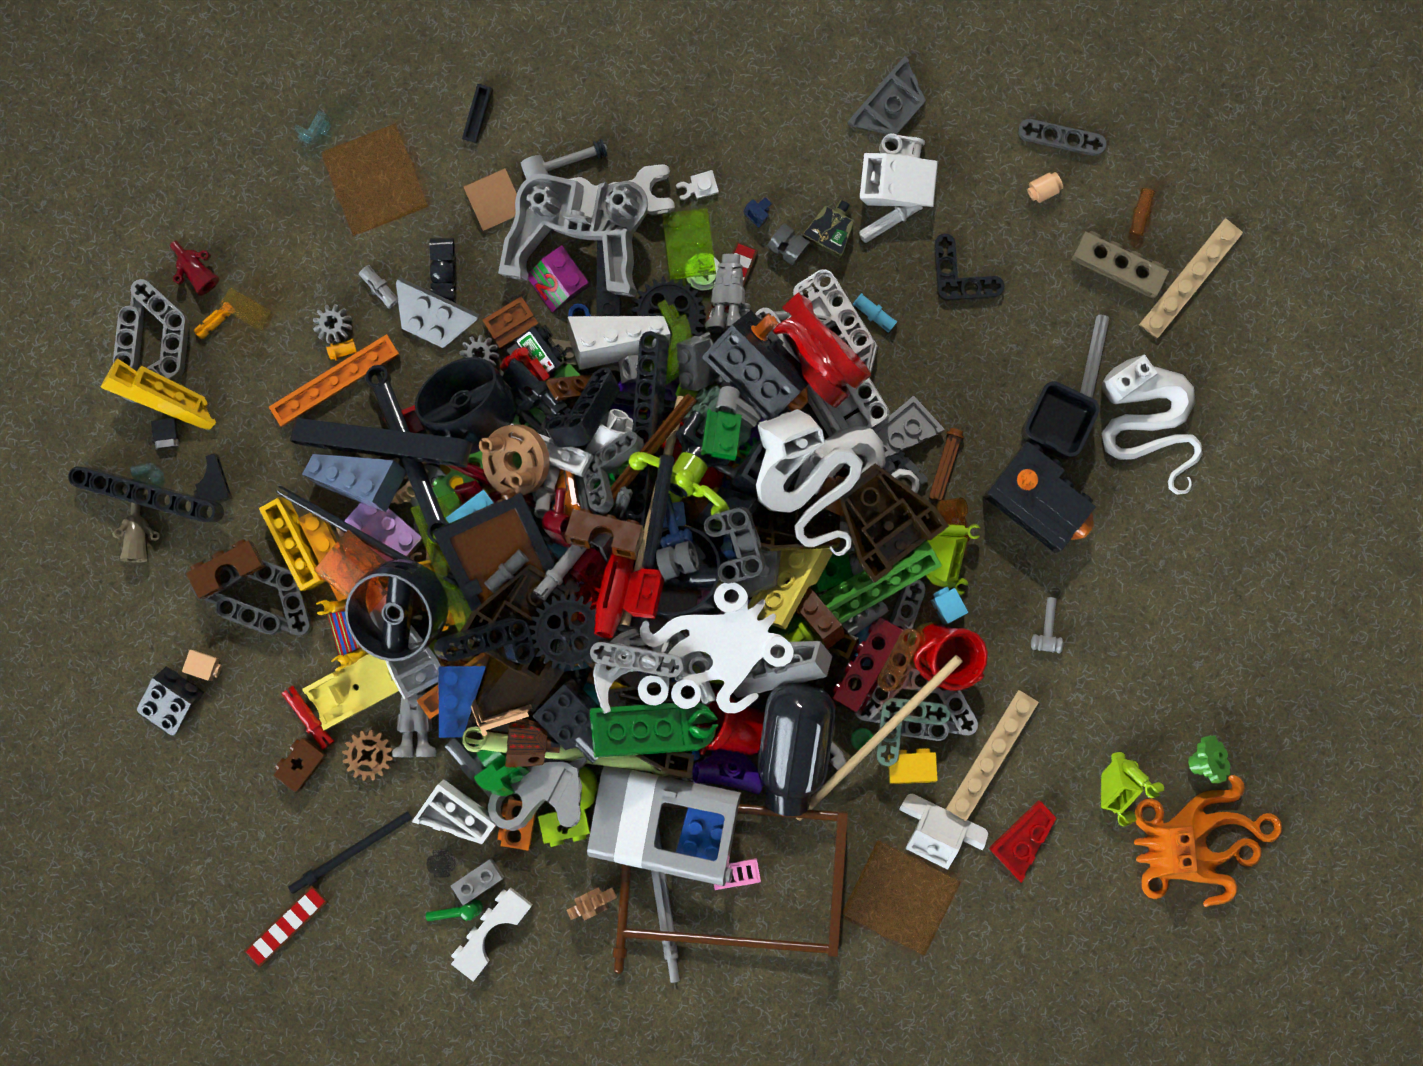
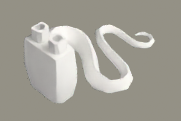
M1145 355L1126 360L1113 368L1102 382V391L1110 402L1121 404L1167 398L1172 402L1171 408L1164 413L1150 415L1125 414L1111 419L1102 432L1105 452L1118 460L1135 459L1175 443L1190 442L1194 446V455L1171 472L1168 480V486L1176 495L1186 494L1191 490L1192 486L1190 477H1187L1189 486L1186 490L1176 489L1174 487V480L1179 474L1196 464L1203 455L1201 442L1194 435L1174 434L1133 448H1120L1115 442L1116 436L1121 431H1154L1175 428L1186 422L1195 405L1194 386L1183 374L1153 367Z
M798 409L783 413L769 421L760 422L758 429L762 446L766 449L757 478L756 488L758 501L770 511L790 513L801 508L819 490L833 468L840 463H846L850 466V472L845 480L805 510L795 524L796 538L805 547H815L838 537L844 538L846 546L842 551L836 552L830 546V550L835 555H844L851 548L852 538L847 532L834 531L816 538H807L804 535V527L814 515L853 488L861 476L862 460L852 449L833 450L820 459L808 476L793 491L787 492L784 490V483L789 476L803 465L818 448L825 444L822 429L811 416Z
M857 425L837 431L824 439L825 444L818 448L801 465L793 479V486L796 488L808 476L820 459L833 450L852 449L856 455H862L865 459V464L861 473L874 463L883 468L885 465V455L882 440L873 429ZM845 463L838 464L831 470L828 476L833 477ZM898 469L891 474L896 479L900 477L908 478L912 482L911 490L918 493L919 479L911 470ZM840 522V531L850 533L847 522Z

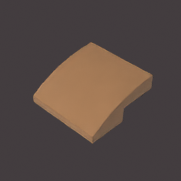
M505 168L463 186L483 231L515 217L517 193Z

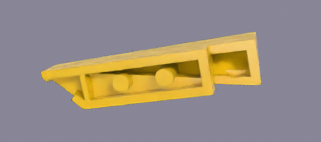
M116 359L101 385V388L199 428L210 430L216 423L215 419L210 417L206 408L208 403L204 396L143 366L136 371L121 360Z

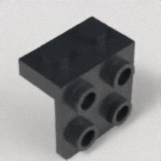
M166 666L152 678L137 707V711L168 734L175 735L189 709L201 699L204 691Z

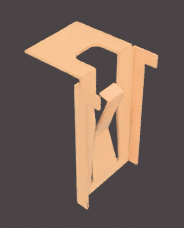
M474 699L471 704L477 725L481 729L483 736L487 735L486 730L529 717L528 711L533 709L530 704L483 720L476 700ZM478 715L481 720V723L485 722V724L480 725Z

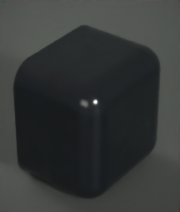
M1051 381L1039 391L1022 427L1021 436L1024 441H1028L1030 444L1035 442L1044 451L1064 460L1072 459L1081 452L1100 411L1099 404L1095 399L1059 382Z

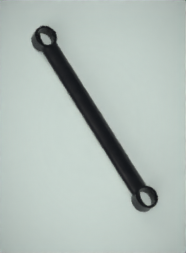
M381 365L372 366L366 372V381L374 390L389 430L410 432L391 386L390 373ZM380 372H385L384 379L382 378ZM374 375H376L379 380L378 384L372 383V377ZM401 459L427 523L428 537L434 544L439 545L437 540L433 538V531L448 523L444 518L424 465L420 461Z

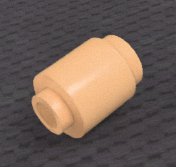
M1056 172L1052 174L1047 173L1030 182V188L1027 191L1033 201L1037 200L1038 203H1041L1058 194L1059 190L1063 189V183Z

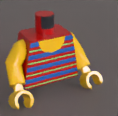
M327 600L317 602L316 604H323L325 607L324 611L317 612V614L328 615L339 654L331 662L337 660L341 663V666L335 669L338 672L346 666L356 663L368 653L356 643L350 634L345 618L346 600L341 602H329Z

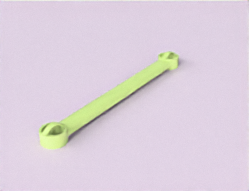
M470 727L463 734V745L468 751L488 750L507 752L508 734L487 732V735H484L482 740L466 737L471 732H478L482 735L479 727ZM467 743H470V744H478L479 746H477V747H472V746H470V745L467 744ZM561 745L559 753H545V758L572 762L585 757L577 747L565 750ZM634 755L599 757L593 763L595 765L649 771L660 776L668 775L658 771L654 766Z

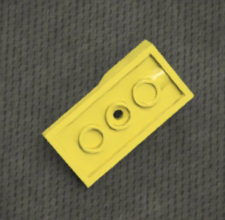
M829 548L781 551L777 586L768 590H762L759 594L753 596L748 609H751L764 599L766 603L758 614L757 620L761 621L769 615L775 614L776 618L772 625L786 630L808 587L818 582L833 554Z
M367 654L356 663L346 666L341 671H335L303 688V691L316 706L323 730H327L395 694L399 689L394 680H392L386 661ZM355 684L359 686L357 691L354 689Z

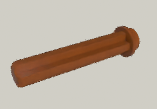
M950 428V431L946 432L948 437L929 494L931 499L941 501L961 439H964V436H962L963 431L955 428Z

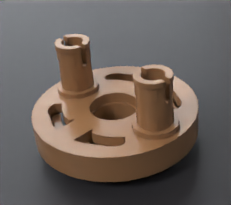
M519 424L503 426L495 430L489 438H483L479 442V449L483 452L482 464L484 473L490 484L500 493L515 488L516 493L521 491L522 495H527L536 491L544 483L550 466L549 452L542 437L532 428ZM515 452H518L522 458L520 469L513 464V454Z

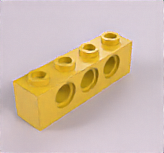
M278 497L260 507L259 510L300 591L312 590L328 581L298 521L299 517L292 503L283 497Z

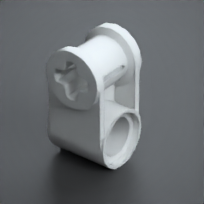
M888 134L883 138L879 151L880 153L920 158L921 149L925 145V141L917 137ZM893 142L896 145V150H888L885 147V143Z

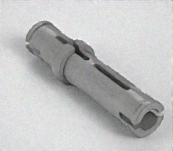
M571 545L551 570H547L545 573L546 577L533 592L545 601L554 588L562 584L563 577L587 548Z

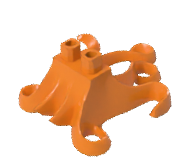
M1235 775L1228 777L1232 784L1231 789L1211 790L1197 795L1167 823H1163L1164 810L1160 802L1154 799L1141 801L1135 809L1136 823L1145 831L1147 836L1135 839L1134 844L1145 846L1149 849L1148 852L1136 858L1139 863L1150 864V867L1142 875L1141 882L1144 893L1152 899L1161 898L1167 892L1170 879H1182L1199 883L1218 884L1225 887L1226 891L1222 895L1206 899L1203 903L1205 907L1230 902L1236 896L1238 886L1235 879L1231 876L1217 873L1215 871L1216 867L1233 856L1241 865L1253 866L1261 859V848L1256 841L1243 838L1235 842L1224 852H1212L1206 844L1207 836L1219 826L1236 824L1247 828L1263 842H1273L1282 833L1281 821L1271 813L1261 815L1254 822L1239 813L1216 812L1205 814L1203 808L1207 805L1234 802L1241 798L1245 790L1244 782ZM1147 806L1153 807L1156 813L1152 821H1146L1142 816V811ZM1266 820L1272 822L1274 830L1268 835L1263 834L1260 830V824ZM1244 846H1249L1253 850V856L1248 860H1243L1239 855L1240 849ZM1154 878H1159L1162 881V888L1159 891H1152L1149 887L1150 881Z

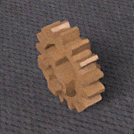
M370 730L366 736L365 731H360V737L354 734L352 735L353 742L345 743L349 749L342 751L343 754L348 756L347 759L343 760V763L350 764L347 771L354 770L353 777L357 778L361 774L362 780L366 781L368 775H370L372 780H376L377 773L380 776H384L383 769L391 768L387 762L394 760V757L389 756V752L393 751V748H387L386 746L390 741L389 739L381 740L382 733L374 736V730ZM363 740H373L377 743L373 746H368ZM356 748V749L358 750V752H357V758L354 760V759H353V752H354V749ZM365 750H375L371 755L372 760L361 761L365 756ZM383 750V760L380 764L378 760L379 753ZM369 765L373 771H364L360 767Z
M598 887L575 898L574 900L577 905L566 911L571 920L582 915L585 921L609 909L607 902L612 901L617 896L613 888L601 892Z

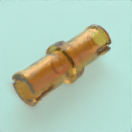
M1141 188L1137 207L1133 209L1135 214L1129 230L1131 234L1143 236L1147 218L1151 216L1150 207L1155 191L1148 188Z

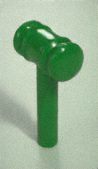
M472 899L462 907L426 912V920L434 921L461 917L465 921H470L482 912L483 905L478 899Z

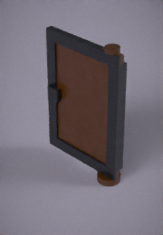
M509 489L501 494L503 499L433 531L471 611H474L494 594L484 582L499 569L498 566L501 563L507 562L518 549L528 557L529 561L514 575L518 574L528 564L533 565L543 573H546L547 570H551L555 566V562L521 491L516 493L514 489ZM564 611L563 615L564 625L569 624L567 611ZM577 612L572 614L571 622L577 619Z

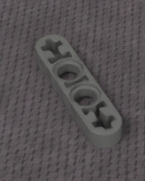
M1033 119L1023 120L1018 128L1019 137L1028 142L1091 156L1100 155L1106 148L1105 138L1097 133ZM1032 125L1031 129L1038 131L1039 126L1043 127L1040 139L1036 138L1038 133L1031 132L1030 136H1028L1022 128ZM1049 129L1054 130L1057 134V139L1054 141L1047 140L1044 136L1045 131ZM1071 134L1076 135L1079 138V144L1076 146L1069 145L1067 137ZM1084 136L1088 137L1086 142L1093 143V141L1097 139L1098 144L1102 145V147H1098L1097 150H1093L1092 145L1086 144L1085 149L1081 148L1084 142Z

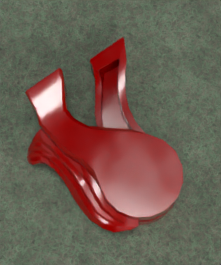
M797 293L782 307L791 317L779 323L774 328L773 333L789 336L788 340L796 349L804 378L825 402L837 408L851 394L846 384L848 383L857 389L871 376V373L860 357L815 315L811 301L802 294Z

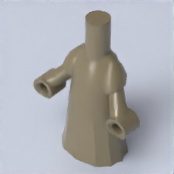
M132 502L131 515L122 521V525L114 530L112 535L114 538H121L124 534L123 548L120 556L121 561L147 562L145 533L149 535L150 541H157L160 535L149 527L148 521L140 516L141 505Z

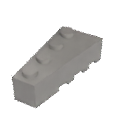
M821 641L789 642L794 650L790 663L785 666L775 667L762 657L752 667L746 678L733 693L737 698L753 693L773 690L787 683H803L827 677L832 655ZM776 644L772 646L770 652L773 657L780 658L784 655L785 649L783 646Z

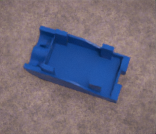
M687 807L676 853L716 861L724 826V816Z

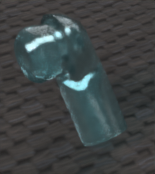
M153 463L130 467L133 478L145 475L153 484H160L164 479L163 471Z

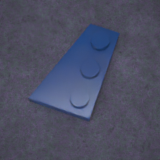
M486 666L438 667L439 738L463 737L472 711L471 704L476 698Z

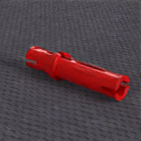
M289 687L288 689L293 697L290 696L287 690L281 695L306 726V732L312 734L321 749L328 748L323 739H325L329 746L335 741L326 730H323L321 721H318L295 687Z

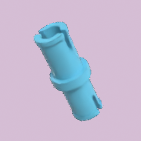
M862 293L852 304L867 315L869 321L873 320L886 330L887 333L897 323L896 320L881 309L880 305L876 306Z

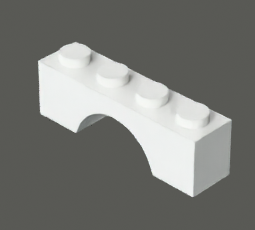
M509 888L508 891L503 889L495 899L498 902L493 910L487 909L480 918L484 921L479 928L474 926L466 936L469 941L463 948L460 945L452 955L455 960L451 965L472 981L477 978L490 961L484 946L489 930L502 923L517 925L533 905L512 888Z

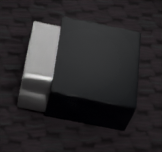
M175 418L151 421L153 442H155L156 449L179 446Z

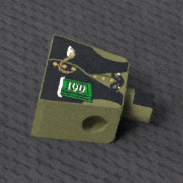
M839 200L834 210L825 206L805 230L803 237L810 241L811 244L841 259L854 222L846 217L852 206L843 200Z

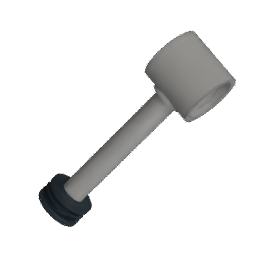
M599 139L600 142L597 141L596 143L593 141V147L548 162H544L541 155H535L524 159L520 164L526 179L536 174L549 175L548 171L595 155H597L598 159H601L603 155L606 157L607 146L603 143L602 139Z

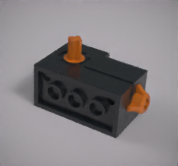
M750 310L733 323L702 358L731 387L738 389L740 395L765 420L769 421L776 418L786 407L791 411L801 410L809 401L807 388L809 384L803 376L801 363L782 346L784 342L773 333L772 329L778 324L776 318L767 314L761 320Z
M1027 441L982 497L1056 554L1062 551L1070 540L1084 539L1094 527L1092 511L1096 506L1092 504L1093 499L1083 492L1079 494L1074 490L1075 485L1066 478H1063V480L1059 478L1065 471L1061 468L1062 463L1052 456L1048 458L1042 453L1044 451L1042 447L1035 442L1030 444Z

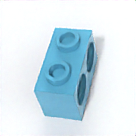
M947 586L934 593L935 598L930 600L934 609L938 610L937 614L944 625L968 613L955 588L949 590Z

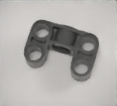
M736 507L713 514L705 520L704 529L708 535L718 537L730 533L737 558L730 559L719 567L718 576L722 582L727 584L755 577L764 570L765 559L761 549L760 538L752 515L747 508ZM736 512H741L745 515L746 520L743 525H739L734 521V514ZM713 519L721 521V531H714L712 529L711 521ZM749 559L758 561V571H751L748 568L747 562ZM727 565L735 568L736 575L734 578L725 575L724 569Z

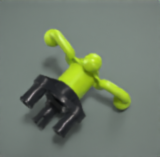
M694 410L691 411L685 424L680 426L676 432L682 453L673 466L669 493L672 503L680 502L682 497L691 495L695 497L705 496L714 504L711 508V515L729 510V507L711 488L706 485L699 486V483L708 467L727 466L730 460L711 457V454L701 455L703 434H700L698 438L696 437V431L705 417L700 412ZM635 452L629 457V464L633 470L639 471L644 469L647 463L658 467L660 458L645 452Z

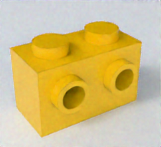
M916 749V753L907 754V750H899L898 759L895 764L888 766L889 784L937 782L936 752L930 753V749ZM894 754L888 755V762L889 759L894 758Z

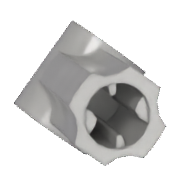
M724 386L720 389L715 412L723 411L742 415V425L748 429L755 427L761 415L750 404L740 398L739 390L730 386Z

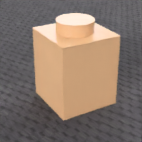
M189 650L182 672L207 681H213L214 677L217 678L219 676L222 665L219 664V658L196 650Z

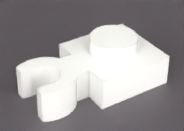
M712 170L690 176L692 182L690 184L686 182L676 184L677 189L683 187L687 190L685 195L679 196L680 200H687L694 193L696 199L719 193Z

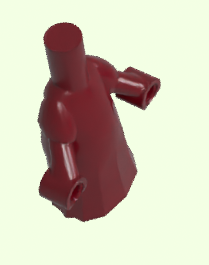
M173 241L170 244V248L178 256L176 260L177 272L173 276V281L176 284L181 285L184 282L183 273H185L198 296L207 294L218 284L219 277L199 260H209L211 258L209 252L205 250L201 252L190 249L184 250L177 241Z

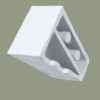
M442 780L436 786L412 821L413 823L424 824L433 827V829L443 830L483 844L497 826L490 819L489 812L445 780Z

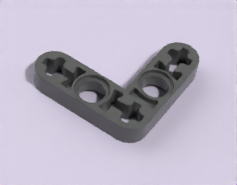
M633 431L625 433L592 454L594 457L583 480L589 506L599 515L607 514L613 507V496L607 472L624 463L631 454L640 452L643 448V439ZM616 451L615 456L609 460V456ZM601 480L600 485L594 489L595 484Z

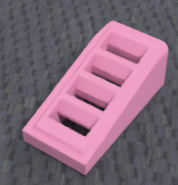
M757 858L729 863L730 868L733 869L734 882H727L725 886L714 884V888L718 890L761 882ZM751 865L753 878L748 879L746 866ZM737 867L742 868L744 880H739Z

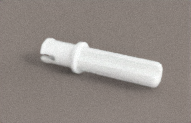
M895 206V210L860 230L859 236L864 243H867L901 221L906 222V218L922 210L923 207Z

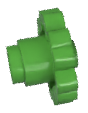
M1210 735L1201 738V742L1197 744V752L1190 756L1188 760L1191 771L1194 774L1209 777L1211 783L1226 781V776L1230 775V763L1227 760L1228 753L1223 743L1218 742L1216 736Z

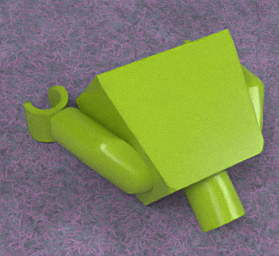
M972 524L968 528H965L964 525H949L948 528L932 540H927L942 565L926 575L932 584L944 588L948 586L949 589L955 588L959 595L965 593V590L957 587L959 584L968 586L966 579H958L968 539L964 536L969 535L972 539L979 538L980 535H972L970 533L972 528H980L979 525Z
M1116 752L1111 755L1112 762L1101 775V808L1111 810L1114 814L1117 813L1118 823L1121 826H1128L1135 822L1137 818L1133 811H1124L1144 791L1143 786L1146 787L1145 793L1149 798L1159 797L1160 794L1158 792L1164 791V786L1160 782L1153 784L1149 782L1150 778L1139 769L1136 761L1127 760L1124 753Z

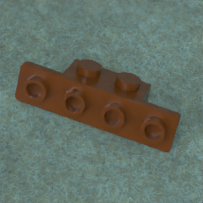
M593 374L551 378L546 381V385L555 400H563L572 410Z

